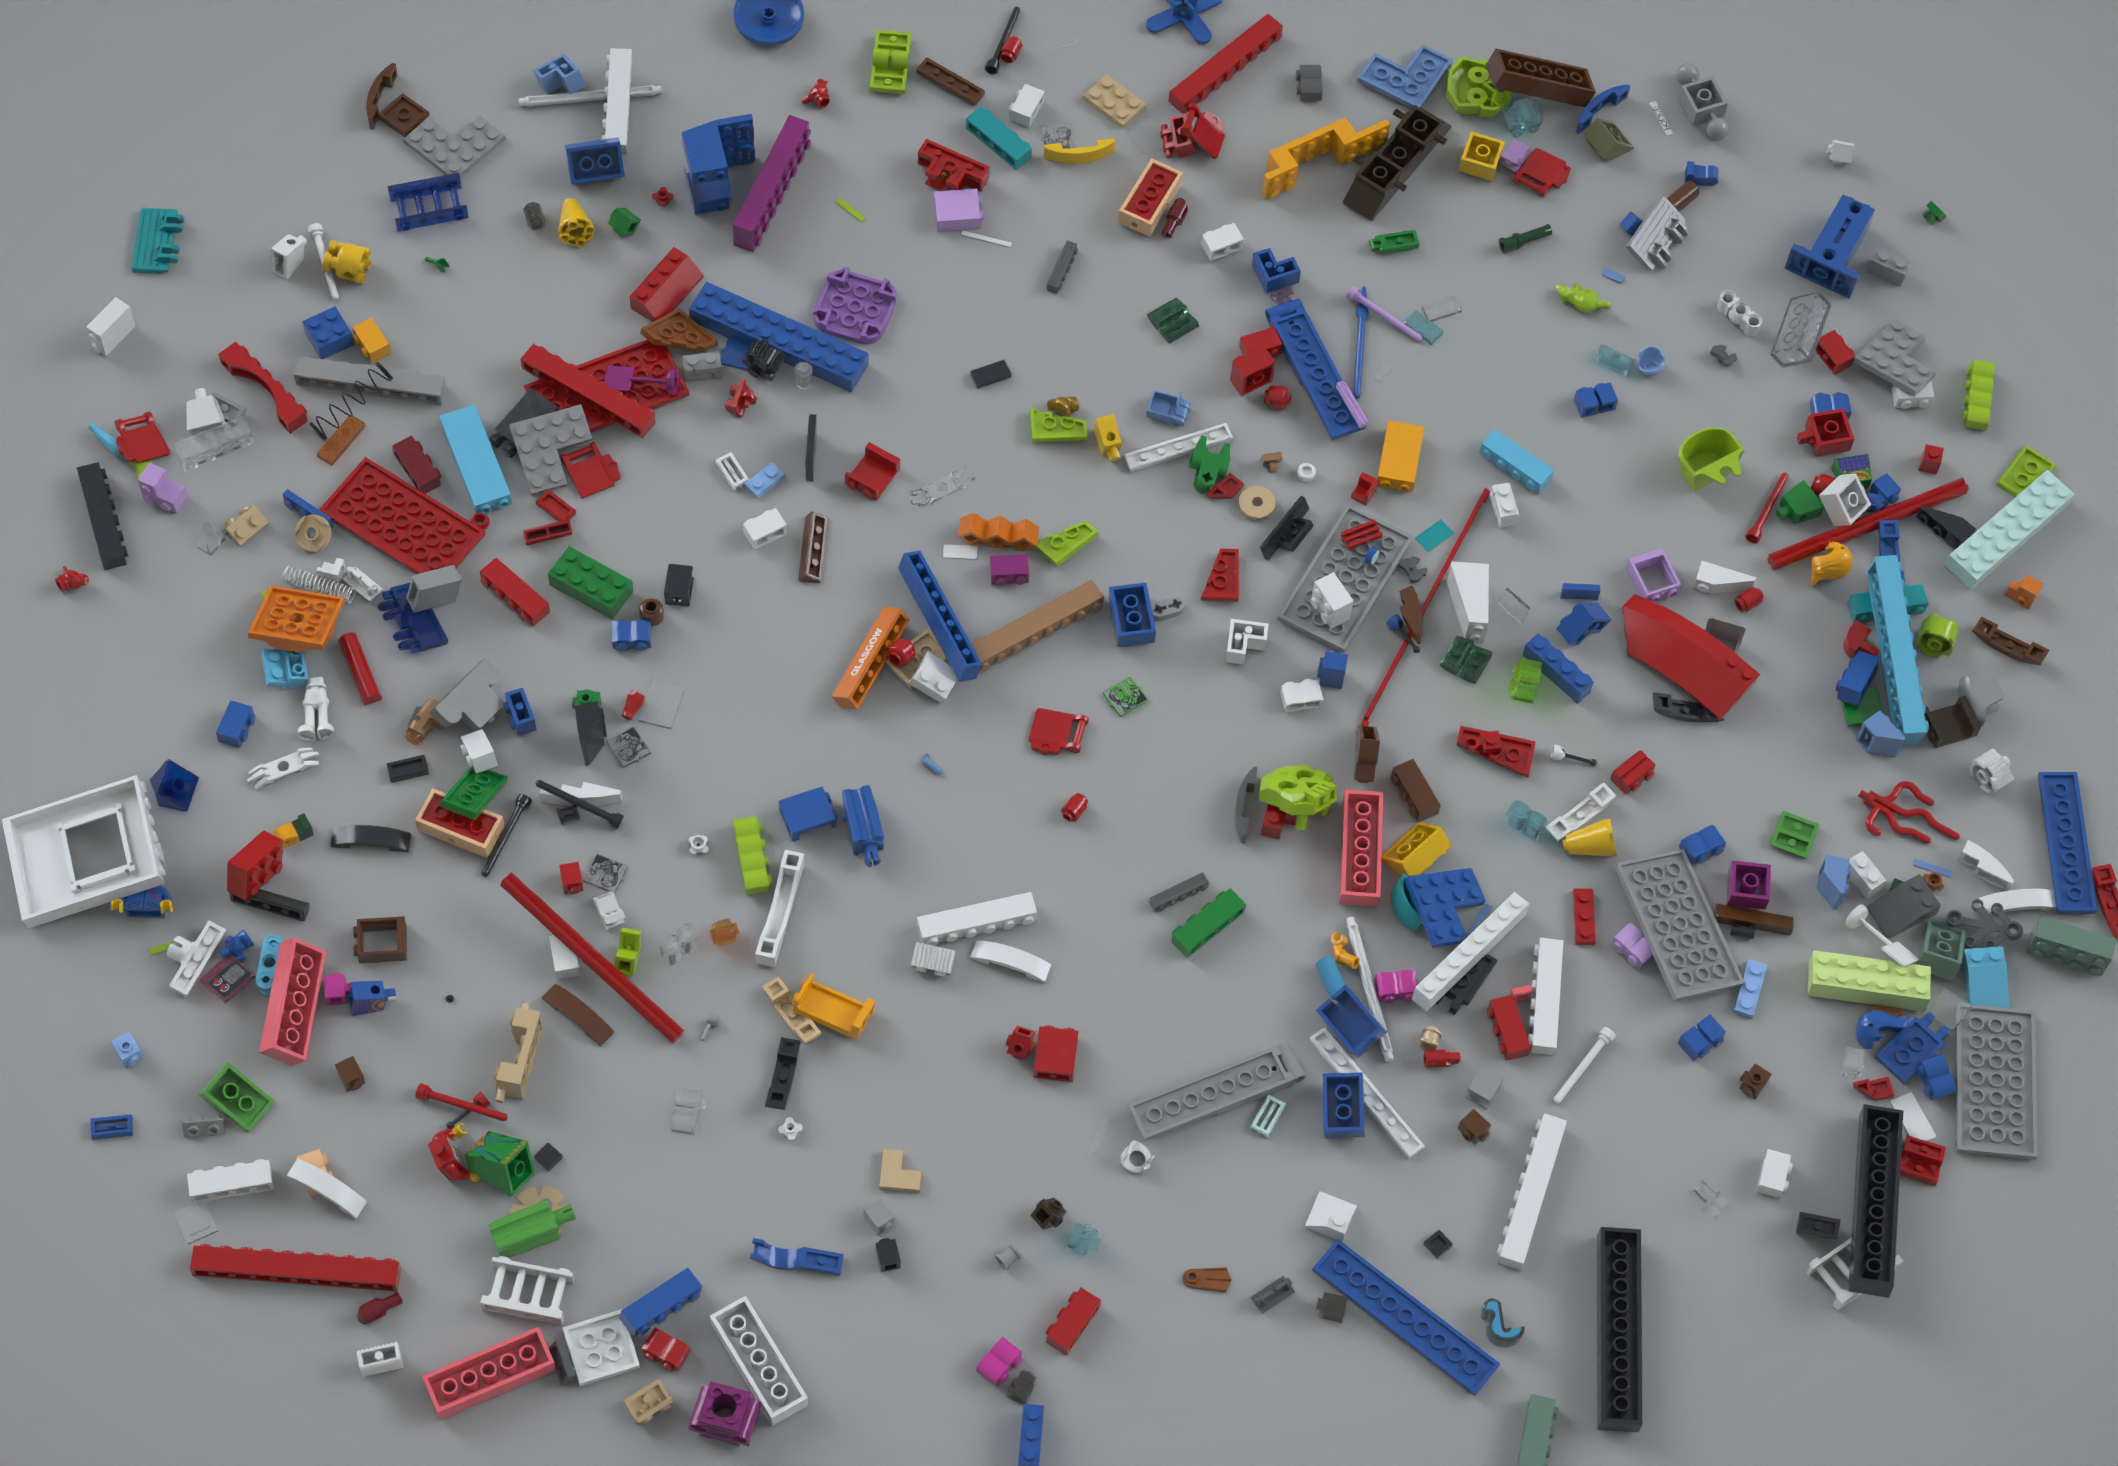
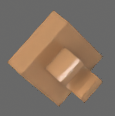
M1275 452L1261 456V464H1268L1269 473L1278 470L1277 463L1283 459L1282 453Z

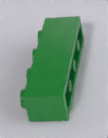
M1231 888L1226 892H1220L1215 901L1205 904L1200 913L1197 915L1193 914L1188 918L1185 925L1175 928L1172 932L1171 942L1186 958L1190 957L1245 912L1246 903Z

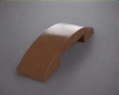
M396 63L388 65L376 77L369 90L366 111L369 127L374 130L379 119L377 104L385 87L392 88L398 75Z
M1981 616L1972 631L1978 638L2004 655L2021 662L2041 666L2049 653V649L2035 642L2029 645L1997 629L1998 624Z
M554 984L542 997L556 1011L560 1010L582 1028L586 1035L600 1047L614 1034L612 1028L598 1014L563 987Z

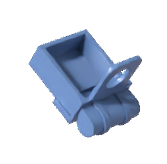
M1153 390L1146 416L1164 421L1163 423L1174 426L1176 423L1178 426H1184L1187 421L1188 412L1191 409V402L1182 399V392L1179 393V396Z

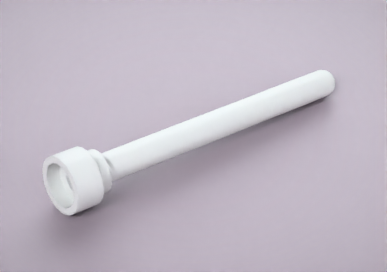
M314 223L308 227L310 237L315 239L323 265L326 254L322 241L324 231L321 224ZM332 271L324 272L333 300H337L339 294Z
M1603 1027L1600 1030L1596 1044L1553 1099L1555 1103L1558 1104L1563 1100L1603 1046L1614 1040L1616 1035L1611 1029Z

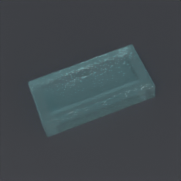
M1417 310L1404 321L1405 325L1419 333L1422 339L1430 345L1435 343L1444 332Z

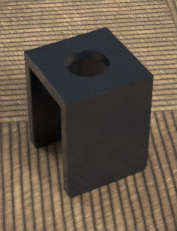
M668 565L664 589L665 604L690 607L694 577H692L693 566Z

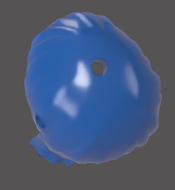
M1879 1010L1867 1011L1857 1021L1856 1039L1864 1049H1872L1874 1041H1879L1880 1038L1885 1037L1879 1031L1899 1033L1903 1028L1910 1026V1017H1895Z

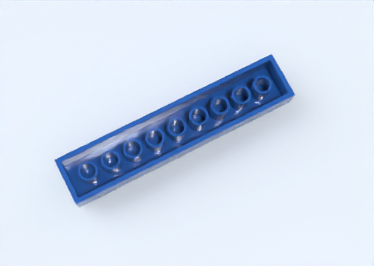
M709 282L704 284L689 308V317L700 326L749 346L753 342H757L759 338L770 342L769 346L776 350L780 349L785 353L784 363L849 392L854 390L869 365V353Z

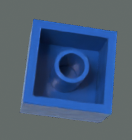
M336 306L302 321L307 338L322 360L354 345L352 332Z

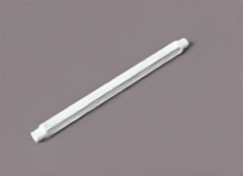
M661 86L631 87L630 98L662 94ZM605 90L526 96V98H519V106L532 107L607 100V98L604 96Z
M1348 917L1346 919V928L1354 955L1360 958L1358 969L1370 1012L1386 1029L1358 924L1355 922L1354 917ZM1386 1033L1379 1039V1044L1385 1062H1391L1394 1060L1393 1049L1388 1033Z

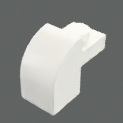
M610 891L593 898L597 912L606 930L625 923L623 919L625 915L623 910L619 908L613 892Z

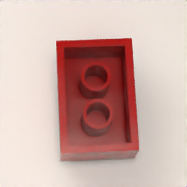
M263 830L227 862V891L247 901L264 884L266 885L274 875L280 873L283 868V840Z

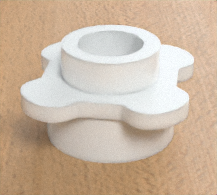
M704 835L690 837L688 840L691 844L689 852L693 855L700 852L707 853L709 851L706 844L708 838Z
M788 1117L785 1119L783 1126H779L778 1131L788 1140H794L803 1128L801 1124L794 1122L793 1118Z

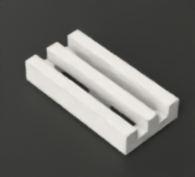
M732 452L715 460V464L733 491L737 490V487H743V484L749 480ZM728 458L731 460L736 470L742 477L741 480L739 479V477L727 461ZM722 461H723V463L725 464V466L727 467V469L729 470V472H730V474L732 475V477L734 478V480L736 481L735 483H734V481L732 480V478L730 477V475L728 474V472L726 471V469H725V467L723 466V464L721 463Z

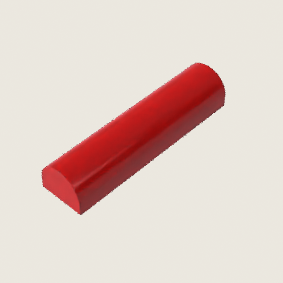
M351 632L342 635L338 642L363 705L382 700L356 633Z

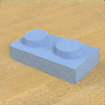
M772 462L744 483L745 488L758 499L784 479L785 473Z

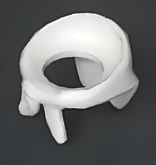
M1133 1140L1122 1151L1120 1161L1127 1171L1137 1174L1149 1169L1150 1163L1155 1156L1151 1157L1150 1151L1142 1143ZM1139 1151L1144 1155L1145 1162L1142 1166H1134L1130 1162L1129 1156L1132 1152Z

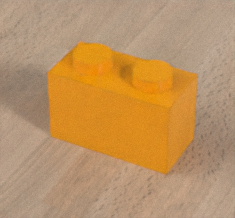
M372 317L352 327L354 343L360 345L363 357L365 359L368 358L371 364L391 354L388 341Z

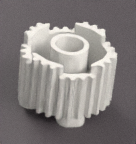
M1993 748L1973 760L1972 765L1969 766L1970 774L1972 777H1977L1979 783L1982 784L1979 787L1987 794L1998 791L2014 780V776L2009 769V766H2011L2010 760L2006 756H2000Z

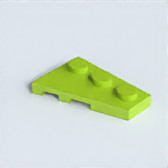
M1030 407L1032 443L1087 440V423L1085 420L1067 416L1060 417L1053 415L1052 412L1046 411L1044 413Z
M1083 521L1065 528L1061 533L1056 535L1052 533L1043 540H1037V546L1034 548L1053 565L1058 567L1099 535L1093 526L1087 521Z

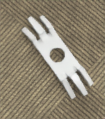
M301 748L266 764H259L248 772L249 776H251L247 779L248 783L262 778L254 786L255 790H258L265 784L273 783L274 780L299 770L303 771L308 767L320 766L318 761H305L320 754L319 752H313L312 748ZM286 762L289 764V768L286 771H280L278 765Z

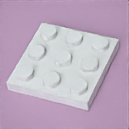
M621 1310L562 1327L580 1387L640 1368L630 1332L619 1319Z

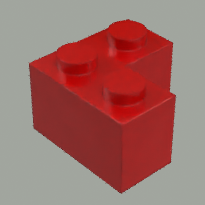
M1268 804L1261 835L1280 839L1283 824L1295 826L1296 815H1290L1281 811L1280 807Z

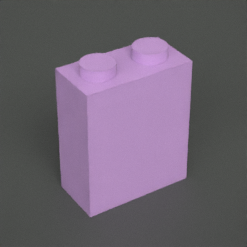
M977 189L934 191L937 232L980 229V221H984L983 210H979V207L982 206L981 196H978Z

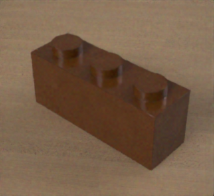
M1411 759L1393 767L1390 776L1394 786L1398 787L1401 799L1408 804L1411 816L1415 817L1417 822H1421L1439 814L1441 805L1415 760Z

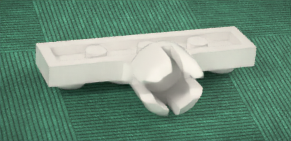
M208 920L195 942H190L181 936H176L173 939L174 943L170 944L167 956L179 962L181 967L170 983L169 989L187 998L226 933L225 928Z

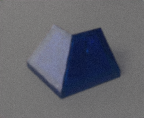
M170 759L166 760L150 779L158 806L184 812L188 811L199 777Z

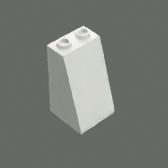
M1451 561L1447 585L1464 639L1471 642L1484 641L1488 626L1489 564Z

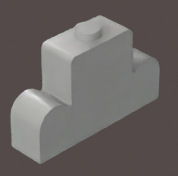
M484 658L429 713L443 727H451L460 719L473 732L480 729L485 723L489 725L496 718L494 714L504 705L500 697L490 688L499 681L500 675L498 670Z

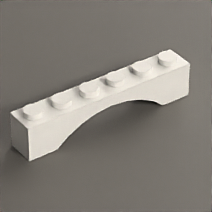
M789 850L784 851L771 909L755 953L756 964L776 967L804 867L803 853Z

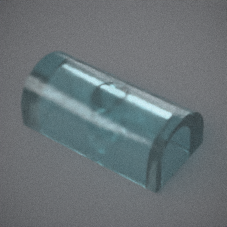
M1601 344L1595 355L1594 362L1627 377L1634 365L1635 359Z

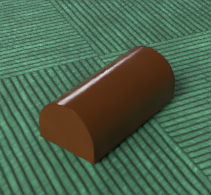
M1687 181L1667 199L1680 212L1699 196V188L1694 182Z

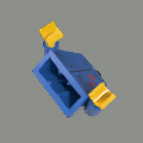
M160 885L112 900L111 911L119 909V913H122L124 908L127 917L165 918L166 910L173 912V898L167 888Z

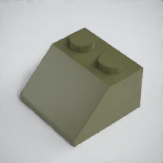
M1597 118L1583 132L1587 138V143L1597 150L1596 154L1601 159L1613 160L1634 148L1617 125L1611 121Z

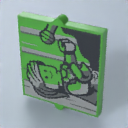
M1131 677L1103 692V695L1110 703V707H1113L1120 717L1148 702V698L1141 691V687L1137 686Z

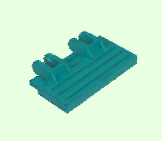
M141 208L131 268L132 272L161 274V272H169L170 265L166 263L174 264L178 262L179 257L175 254L179 253L180 247L173 245L174 233H181L183 231V226L180 223L182 224L185 221V217L178 214V209Z

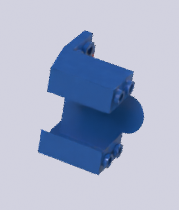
M752 114L714 120L682 132V144L689 168V173H686L684 165V172L695 215L723 211L730 208L732 196L728 179V167L755 161Z

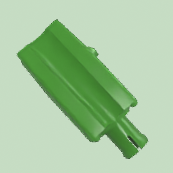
M545 1200L488 1224L499 1256L511 1257L560 1239L561 1235L558 1234V1226L576 1219L571 1204L552 1211L548 1207L549 1201Z

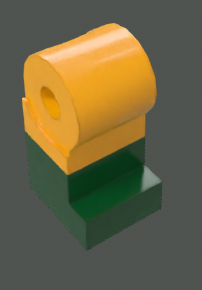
M305 813L297 816L298 819L286 825H281L274 830L273 835L283 840V848L314 835L312 826Z

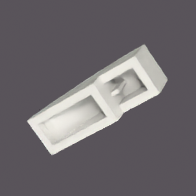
M1970 840L1967 841L1958 861L1975 868L1974 876L2005 891H2009L2014 880L2003 865L1982 847Z

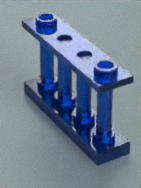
M459 173L388 186L390 202H397L400 218H395L397 232L469 218L467 205L461 206L457 190L462 189ZM450 191L453 207L443 209L439 193ZM432 195L436 211L425 213L421 196ZM414 198L418 214L407 216L404 200Z

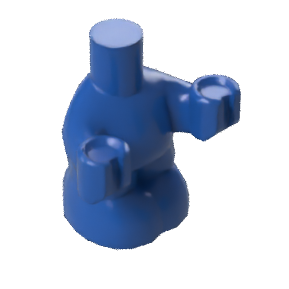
M242 929L237 935L233 937L231 935L225 939V947L219 951V954L222 958L228 954L234 955L238 962L242 963L247 960L242 951L254 946V943L246 931Z

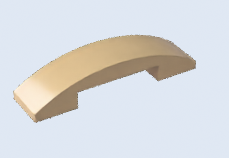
M780 977L762 986L777 1013L803 1044H807L822 1035L811 1018L808 1019L793 1012L794 1003H792V996Z

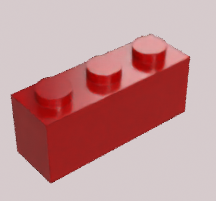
M1509 995L1490 1000L1486 1010L1488 1018L1492 1019L1494 1024L1492 1026L1494 1036L1498 1037L1500 1042L1498 1044L1500 1054H1504L1506 1061L1528 1056L1531 1046L1514 996Z
M1080 1287L1078 1292L1074 1291L1068 1299L1070 1303L1066 1309L1063 1307L1059 1311L1057 1322L1055 1325L1051 1324L1045 1333L1047 1335L1046 1343L1065 1355H1068L1101 1307V1299Z

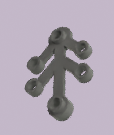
M1980 899L1973 900L1971 908L1973 911L1978 912L1984 921L1962 917V914L1957 910H1952L1947 914L1946 921L1951 927L1964 925L1982 929L1974 935H1969L1965 938L1964 945L1969 949L1974 948L1976 942L1994 931L2001 934L1993 940H1986L1984 948H1987L1986 944L1988 943L1996 947L2007 939L2011 941L2018 940L2023 934L2021 924L2011 921L2003 911V906L2000 903H1994L1991 906V913L1998 916L2003 925L1995 923ZM1980 903L1981 907L1975 908L1974 904ZM1999 907L2001 910L1999 912H1995L1993 908ZM1956 917L1958 921L1953 923L1950 919ZM2015 929L2017 933L2011 934L2009 930ZM1968 939H1971L1974 941V943L1972 945H1969L1966 941Z

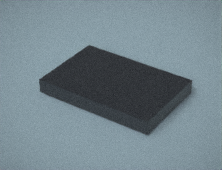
M816 414L809 415L805 459L806 480L812 482L814 479L817 441Z

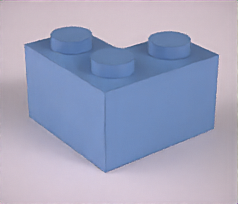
M565 54L533 70L539 86L546 94L554 92L562 86L569 94L585 87L579 69Z

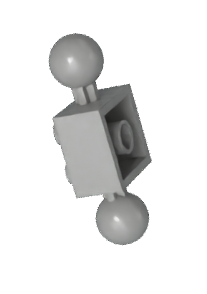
M1691 63L1681 65L1677 70V79L1682 84L1678 99L1692 125L1707 121V135L1713 140L1724 139L1729 132V126L1724 119L1719 117L1725 115L1728 102L1714 76L1698 80L1699 70L1695 65Z

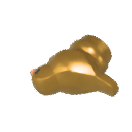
M1068 396L1067 398L1058 397L1048 400L1047 408L1060 415L1071 417V413L1079 410V403L1075 396Z

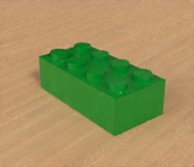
M568 546L548 573L550 586L612 620L633 593L632 580Z

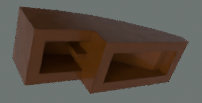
M1413 585L1399 591L1404 605L1400 607V611L1406 626L1417 645H1419L1423 636V617L1417 593Z

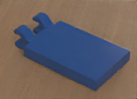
M1928 1012L1921 1020L1915 1017L1910 1022L1908 1028H1903L1874 1057L1903 1085L1917 1073V1062L1933 1057L1944 1047L1945 1043L1942 1040L1950 1032L1945 1025L1936 1034L1928 1027L1935 1018L1931 1012Z

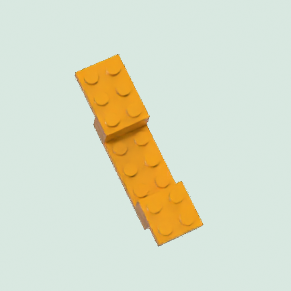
M1346 117L1269 151L1261 195L1266 200L1274 198L1284 191L1293 189L1296 186L1299 164L1310 161L1320 154H1326L1329 150H1331L1339 163L1344 165L1353 162L1356 155L1359 157L1367 156L1370 152L1381 149L1388 141L1389 121L1387 119L1356 133Z

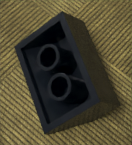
M597 701L574 706L585 766L591 764L605 745L604 737H607L603 708H599Z

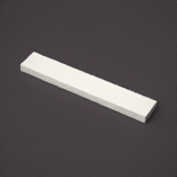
M1223 423L1123 454V458L1129 472H1134L1192 454L1201 435L1207 437V449L1233 441V436L1227 423Z

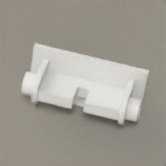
M349 566L346 569L347 576L343 578V581L352 588H355L369 602L383 591L378 584L357 567Z

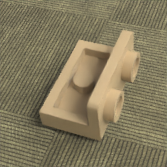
M246 505L238 512L240 515L236 519L232 517L224 523L226 527L222 531L224 533L227 532L238 546L245 543L269 522L255 505L250 507Z
M659 1378L623 1400L634 1421L637 1423L642 1422V1424L650 1421L653 1418L652 1415L657 1411L662 1413L671 1407L670 1403L674 1401Z

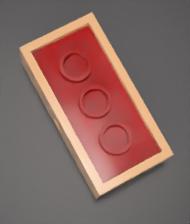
M1151 158L1119 209L1118 223L1150 237L1182 186L1183 172Z
M432 788L415 819L417 831L488 859L505 827L503 816L484 809L478 818L473 820L440 807V801L445 797L446 793Z

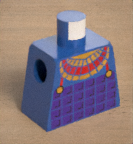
M383 981L351 982L349 992L351 1016L384 1010L385 1001L396 1000L395 988L384 989Z

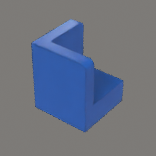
M1630 211L1620 223V226L1633 236L1643 220Z

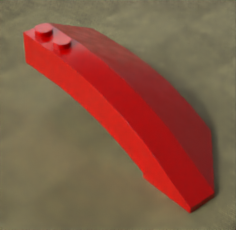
M1636 594L1622 606L1625 622V639H1627V656L1630 655L1668 678L1719 720L1727 714L1761 675L1717 638L1664 606Z

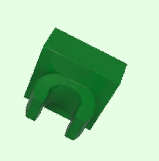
M1932 201L1926 205L1929 210L1923 213L1924 218H1927L1928 215H1933L1929 221L1931 224H1934L1937 218L1942 221L1947 217Z

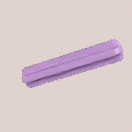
M1344 380L1338 382L1336 388L1360 428L1366 427L1368 420Z

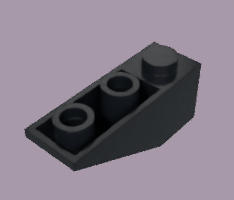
M1925 506L1920 507L1916 516L1921 523L1926 524L1937 536L1943 538L1950 547L1955 549L1977 530L1963 517Z

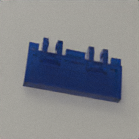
M410 583L391 587L390 590L382 592L384 600L387 601L379 603L377 607L381 612L390 610L382 615L384 621L395 619L399 629L402 630L393 635L395 641H401L397 645L399 650L410 649L412 654L448 644V638L432 608L413 612L406 598Z

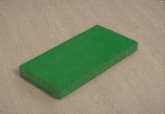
M470 767L440 801V807L476 820L507 783L508 777L489 769L476 774L473 767Z

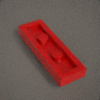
M1574 888L1575 945H1595L1593 889Z

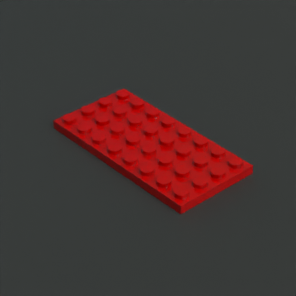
M648 340L576 366L584 373L588 372L593 378L603 382L608 366L635 367L633 377L666 379L670 369L678 370L667 346L655 345ZM680 372L679 387L676 395L669 394L664 383L632 381L630 392L621 391L624 396L629 399L633 398L643 407L655 409L690 395ZM540 379L524 385L526 393L530 388L556 405L559 410L581 404L590 433L615 424V422Z
M367 457L358 464L319 509L331 517L334 523L416 574L452 565L457 569L486 535L485 530Z

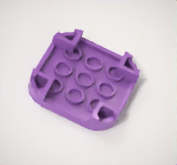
M843 267L842 270L830 272L818 303L814 306L815 326L826 334L856 343H875L883 336L895 308V288L890 283V280L886 278L880 281L850 272V267Z

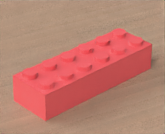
M1344 790L1339 904L1370 907H1378L1381 892L1383 792Z
M294 937L280 943L259 1053L291 1066L306 1061L326 957L325 950Z
M537 1327L422 1376L438 1418L443 1420L556 1371V1367L541 1330Z

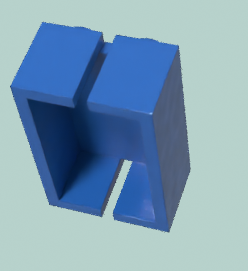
M1345 984L1333 995V998L1338 1001L1337 1004L1328 999L1316 1011L1351 1053L1359 1058L1371 1047L1369 1043L1373 1042L1375 1044L1387 1033V1030L1351 988Z

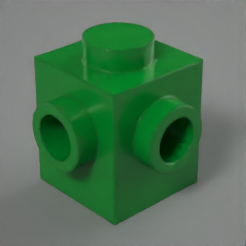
M616 208L611 213L608 224L613 227L616 233L623 236L633 235L641 219L627 208Z
M589 689L577 690V695L572 700V709H575L574 706L595 701L598 702L600 708V692Z

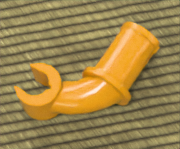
M1338 932L1333 933L1331 941L1333 943L1336 963L1356 969L1360 963V958L1348 954L1346 950L1342 949L1347 944V937L1343 934L1341 936Z

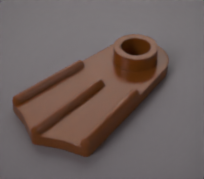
M1227 1267L1189 1269L1185 1271L1182 1278L1183 1283L1187 1287L1217 1292H1226L1231 1282ZM1193 1275L1196 1279L1190 1280L1188 1277Z

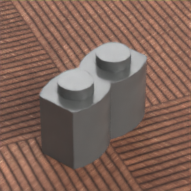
M1300 65L1299 70H1296V81H1299V84H1297V95H1300V100L1322 101L1321 65Z

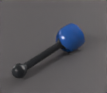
M1398 614L1392 616L1386 623L1388 627L1393 631L1399 630L1413 647V652L1419 653L1420 647L1416 646L1402 629L1403 621Z

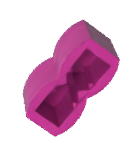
M1415 970L1376 974L1375 983L1378 1001H1383L1384 1003H1393L1397 999L1412 1001L1414 989L1417 986Z
M1002 1337L978 1364L976 1372L995 1387L999 1383L1003 1384L1009 1377L1008 1372L1012 1368L1016 1369L1022 1362V1351Z

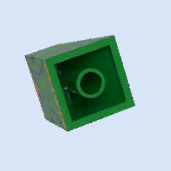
M488 1131L465 1154L470 1172L510 1197L535 1174L529 1144L526 1140Z

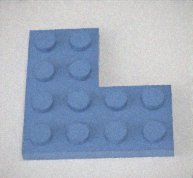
M1423 44L1406 68L1374 53L1358 76L1357 82L1411 109L1415 105L1422 108L1451 66L1453 59Z

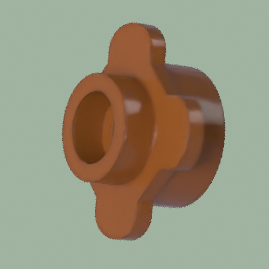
M1932 872L1923 875L1922 878L1931 891H1941L1944 888L1942 877L1939 873Z

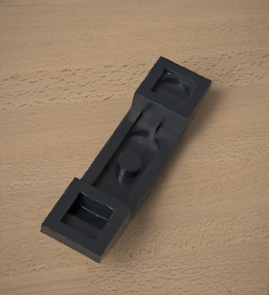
M1657 692L1652 694L1654 711L1665 717L1688 722H1720L1724 720V717L1721 720L1716 718L1700 703L1672 699L1670 694Z
M372 825L340 826L333 828L330 846L336 848H350L351 845L389 848V851L409 852L411 833L399 829Z
M781 1037L765 1107L780 1110L786 1109L795 1075L801 1044L800 1040Z

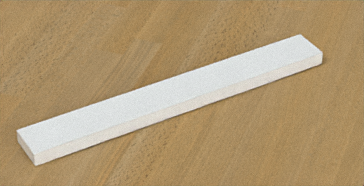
M1325 1027L1309 1038V1042L1335 1073L1362 1072ZM1363 1073L1364 1107L1404 1155L1411 1159L1422 1151L1425 1145Z

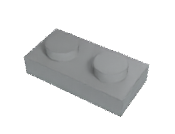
M213 392L212 396L217 399L224 419L238 426L247 409Z

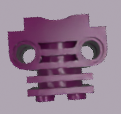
M710 1381L709 1386L704 1385L700 1389L689 1423V1430L698 1432L703 1437L720 1440L739 1447L740 1444L749 1447L761 1411V1402L751 1398L749 1391ZM723 1408L734 1411L730 1417L720 1418L715 1414Z

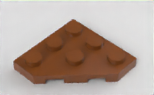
M680 308L642 327L640 334L652 344L703 353L715 347L718 342Z

